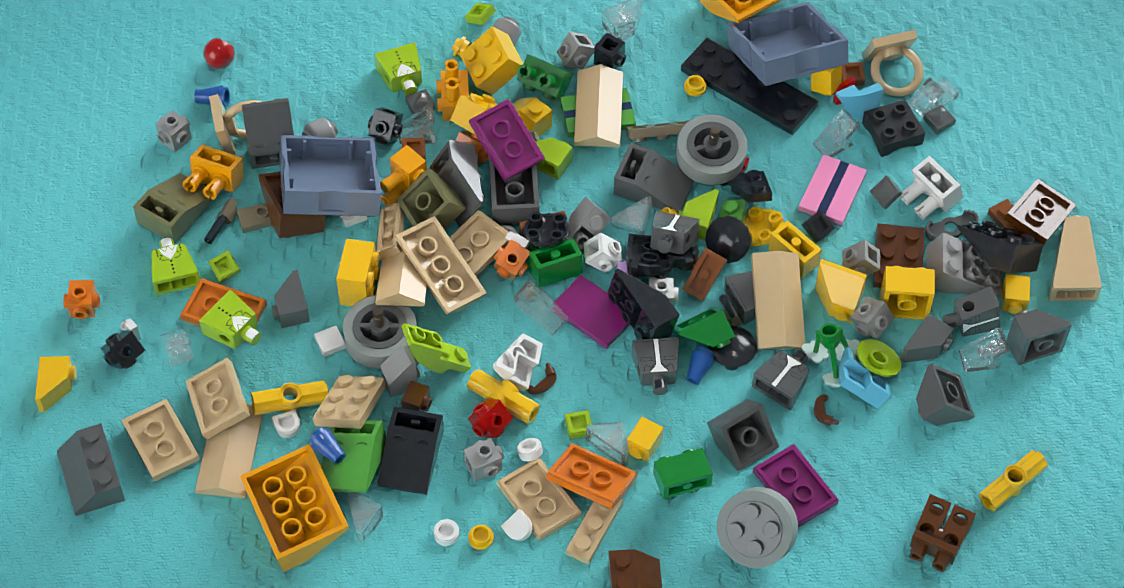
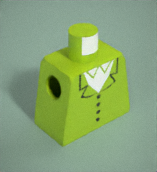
M415 42L374 54L376 70L392 92L403 90L406 96L417 92L416 86L422 83V74Z
M172 238L162 239L159 242L160 249L151 252L152 282L156 296L197 286L200 281L198 270L186 245L182 243L175 245Z
M229 290L199 320L202 334L231 348H237L244 340L251 345H255L261 338V333L256 330L258 326L256 314L232 290Z

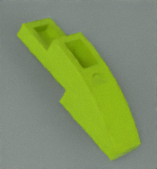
M406 323L401 325L412 355L424 367L443 374L448 369L466 373L471 369L468 354L464 348L442 342V338L437 332Z

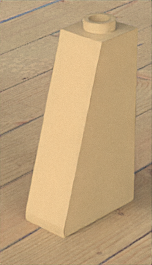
M1074 215L1065 217L1059 237L1049 301H1097L1102 286L1089 216Z

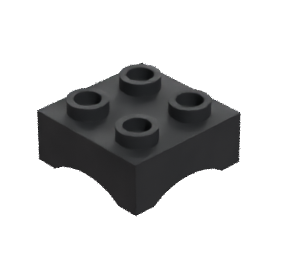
M906 99L864 112L862 124L871 134L881 157L904 147L923 144L925 132Z

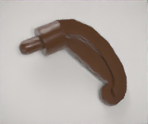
M546 363L545 373L547 377L535 387L529 385L528 393L540 394L551 388L556 381L554 367Z
M820 395L814 405L815 417L823 424L829 426L831 424L838 425V420L833 419V416L826 415L824 402L828 400V396Z

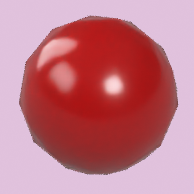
M213 38L205 45L203 56L206 63L212 68L223 69L233 62L235 51L231 44L219 38Z

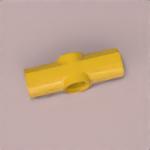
M480 369L475 370L467 382L468 389L485 399H500L510 414L527 424L533 422L540 410V405L519 393V390L513 383L507 380L499 381Z
M325 380L299 385L286 383L281 388L252 392L253 412L255 415L282 410L288 412L294 409L297 410L300 407L322 404L328 394V388ZM292 395L296 399L287 400L286 398H284V396Z
M1032 450L1016 464L1008 466L999 478L979 493L982 505L988 510L995 511L1012 496L1019 495L1023 487L1048 467L1045 457L1039 451Z

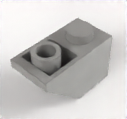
M585 197L570 216V234L566 240L573 238L583 255L584 242L601 233L612 218L601 207Z
M407 343L402 344L380 365L381 377L385 378L386 389L390 398L405 393L410 381L418 383L417 378L420 377L417 367L419 362L412 355Z

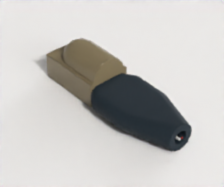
M233 198L226 201L217 215V220L204 238L206 243L212 244L223 224H231L236 216L238 202Z
M725 294L721 295L719 301L724 306L723 311L729 324L734 326L742 325L732 304H730L728 296Z

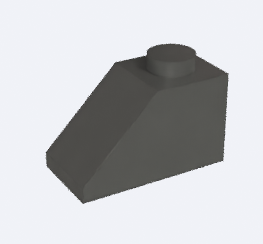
M298 270L292 271L274 295L276 305L271 306L274 320L279 319L281 328L310 322Z
M928 314L905 345L901 361L906 363L938 358L943 351L947 352L952 346L954 339L951 337L954 328Z

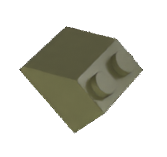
M429 168L397 199L413 226L435 216L445 230L466 209L456 191Z

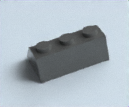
M102 423L76 431L57 450L75 515L78 516L125 501Z

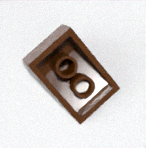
M280 171L259 174V182L271 224L279 239L324 232L326 215L283 214Z

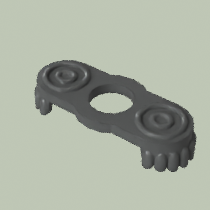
M964 210L962 215L947 217L938 223L933 224L932 221H929L925 227L926 236L931 241L942 233L958 237L962 234L959 230L948 232L944 226L947 223H953L958 228V225H966L969 221L978 222L979 216L974 211Z

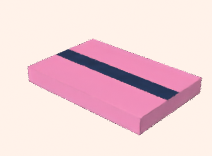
M823 154L799 204L798 211L813 216L821 210L831 223L842 226L866 176L867 170Z

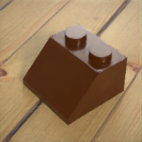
M635 549L609 551L608 571L610 588H662L659 559Z

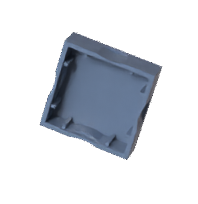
M809 2L764 15L752 16L740 23L734 21L727 23L728 47L765 86L849 64L848 39L833 25L825 21L822 14Z
M281 135L279 162L283 214L379 216L381 187L379 173L376 169L377 157L374 138H323Z

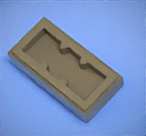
M266 203L237 210L243 233L272 226Z

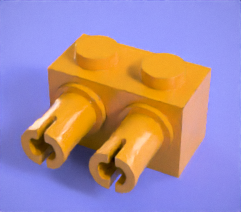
M454 59L445 62V71H440L441 80H436L437 94H441L442 97L437 98L438 112H442L443 121H450L460 95L469 96L468 70H458V62Z
M202 144L190 157L191 175L183 181L182 185L186 191L190 190L193 193L201 183L208 184L203 189V194L207 198L211 197L212 200L222 190L233 192L244 180L243 158Z
M408 145L390 157L391 174L380 181V187L385 192L381 196L385 206L396 203L397 199L427 170L426 160Z

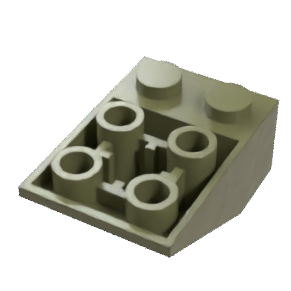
M181 173L149 189L133 206L138 224L163 238H172L174 244L213 201L211 197L207 198L203 194L205 186L201 184L193 193L190 190L186 191L182 184L187 176Z

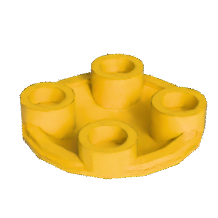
M758 206L752 207L748 211L744 224L753 238L750 245L761 246L769 244L771 233L784 223L781 212L773 209H761Z

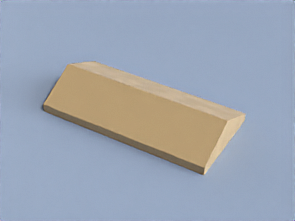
M601 64L578 70L574 146L620 147L623 72Z
M435 216L395 236V239L446 315L466 309L487 294Z
M401 248V252L382 259L375 301L376 305L424 307L427 284Z
M785 251L752 253L751 262L758 349H802V345L805 344L798 253Z
M246 403L250 414L249 417L206 439L195 489L196 494L246 499L247 491L240 476L252 470L263 414L255 415L252 405Z

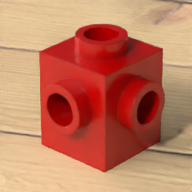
M486 399L473 409V413L468 420L472 424V430L479 437L497 438L505 431V427L513 419V416L500 399Z

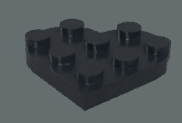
M629 234L625 263L629 268V274L632 276L640 277L647 275L658 279H665L673 267L689 271L698 260L699 250L696 245L689 248L684 254L661 253L659 250L650 247V235Z

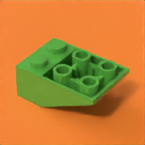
M366 420L361 429L331 427L332 434L341 449L346 453L345 458L336 465L323 456L321 468L332 492L367 493L384 452L386 435L383 422Z

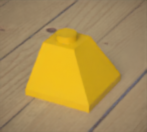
M521 98L513 103L527 129L532 132L534 131L539 137L552 127V109L538 98Z
M821 259L815 290L829 316L852 324L853 321L850 317L860 306L867 275Z

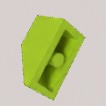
M555 138L535 141L545 157L544 161L536 164L537 170L559 180L572 162V146Z
M714 189L687 201L684 210H679L678 215L700 219L698 239L705 240L706 231L713 221L718 205L719 190Z

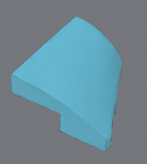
M876 83L859 91L855 85L836 92V96L852 117L863 119L865 111L880 107L883 88L879 83Z
M847 347L843 351L840 362L839 385L879 409L891 396L888 382L882 376L871 372L863 364L855 361L852 356L853 350Z

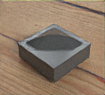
M426 89L405 96V101L414 117L435 110V105Z
M943 105L932 109L923 116V120L936 134L955 125L956 119Z
M887 175L870 190L871 194L885 209L903 194Z

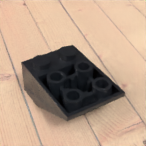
M985 220L982 223L969 221L966 225H958V230L990 267L1009 274L1037 271L1043 244L1035 241V237L1026 234L1017 235L1014 229L1006 227L1000 229L996 227V223Z
M619 268L616 269L608 289V297L620 309L623 320L634 329L637 340L671 337L680 314L668 297Z
M399 407L393 408L386 436L378 486L427 495L444 433L443 415Z

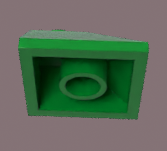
M715 306L675 325L673 332L680 336L712 347L717 346V348L731 343L730 339L735 337L724 311Z

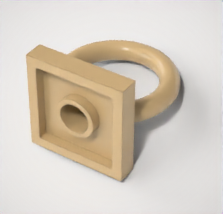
M915 30L872 39L862 52L864 62L872 60L870 71L874 84L879 83L883 88V93L893 97L907 96L916 91L922 82L924 72L922 62L917 54L909 49L917 39ZM903 55L911 61L914 67V78L906 87H891L883 81L880 75V64L882 60L890 61Z
M218 94L209 96L215 132L224 152L236 155L233 136L247 139L245 129L237 128L234 116L242 112L243 104L263 101H243L225 111Z

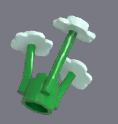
M828 323L821 326L820 330L815 332V341L802 345V351L806 353L808 360L815 364H820L823 359H828L829 354L827 352L830 349L833 371L823 375L822 379L825 385L841 387L839 385L837 359L841 361L843 351L849 347L853 350L852 356L855 360L857 346L860 342L856 339L851 341L845 339L842 327Z

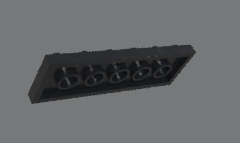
M706 38L681 65L683 73L689 76H701L709 88L792 136L818 107L816 99L784 81L765 86L735 53L709 38Z

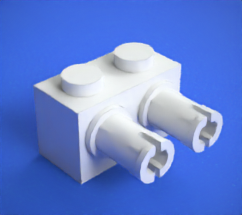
M930 156L912 169L914 182L903 190V194L899 196L903 202L905 201L906 205H909L922 193L929 196L914 208L915 213L922 220L937 208H941L946 213L963 199L961 185Z

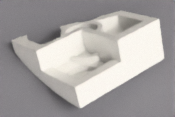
M524 333L521 334L493 364L494 370L504 380L513 383L517 389L521 391L529 389L533 367L539 364L543 344Z

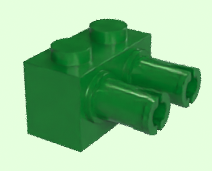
M527 54L524 65H520L517 69V80L523 82L522 87L534 92L537 88L543 91L542 96L551 100H555V97H564L573 73Z
M573 238L554 247L541 248L531 243L527 247V250L530 251V273L538 288L583 274V255Z
M703 448L696 450L688 449L682 454L672 457L663 456L654 461L653 475L660 490V495L664 500H669L670 497L673 499L675 496L684 493L697 492L699 489L712 485L713 472Z

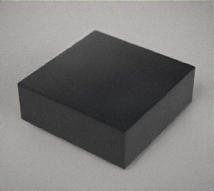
M821 210L801 224L815 243L835 229Z

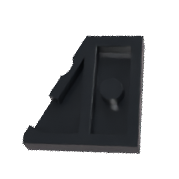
M750 170L747 173H739L732 180L720 184L721 186L730 185L731 192L741 196L748 203L772 201V191L764 171Z

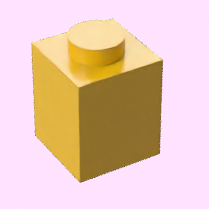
M842 66L811 74V91L822 95L831 96L842 83Z
M1006 274L1002 285L1001 311L1012 314L1026 311L1030 301V277Z
M641 417L627 438L626 451L636 459H643L649 462L663 440L664 427Z

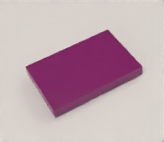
M510 99L469 120V124L504 182L544 161L543 153Z
M582 275L550 305L552 312L605 349L630 325L623 320L620 309L610 301L608 293Z
M795 444L753 467V473L765 488L780 493L792 505L796 513L798 528L834 507L839 502V499Z

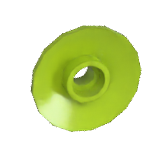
M873 339L862 340L858 344L856 350L858 359L871 372L884 377H892L900 372V358L887 344Z

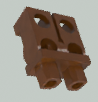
M930 494L912 536L909 557L922 562L925 554L935 557L932 567L944 572L950 564L953 565L973 525L976 513L954 505L943 528L942 526L949 513L951 502ZM933 504L940 505L943 509L934 506ZM958 514L965 516L966 519L958 516Z

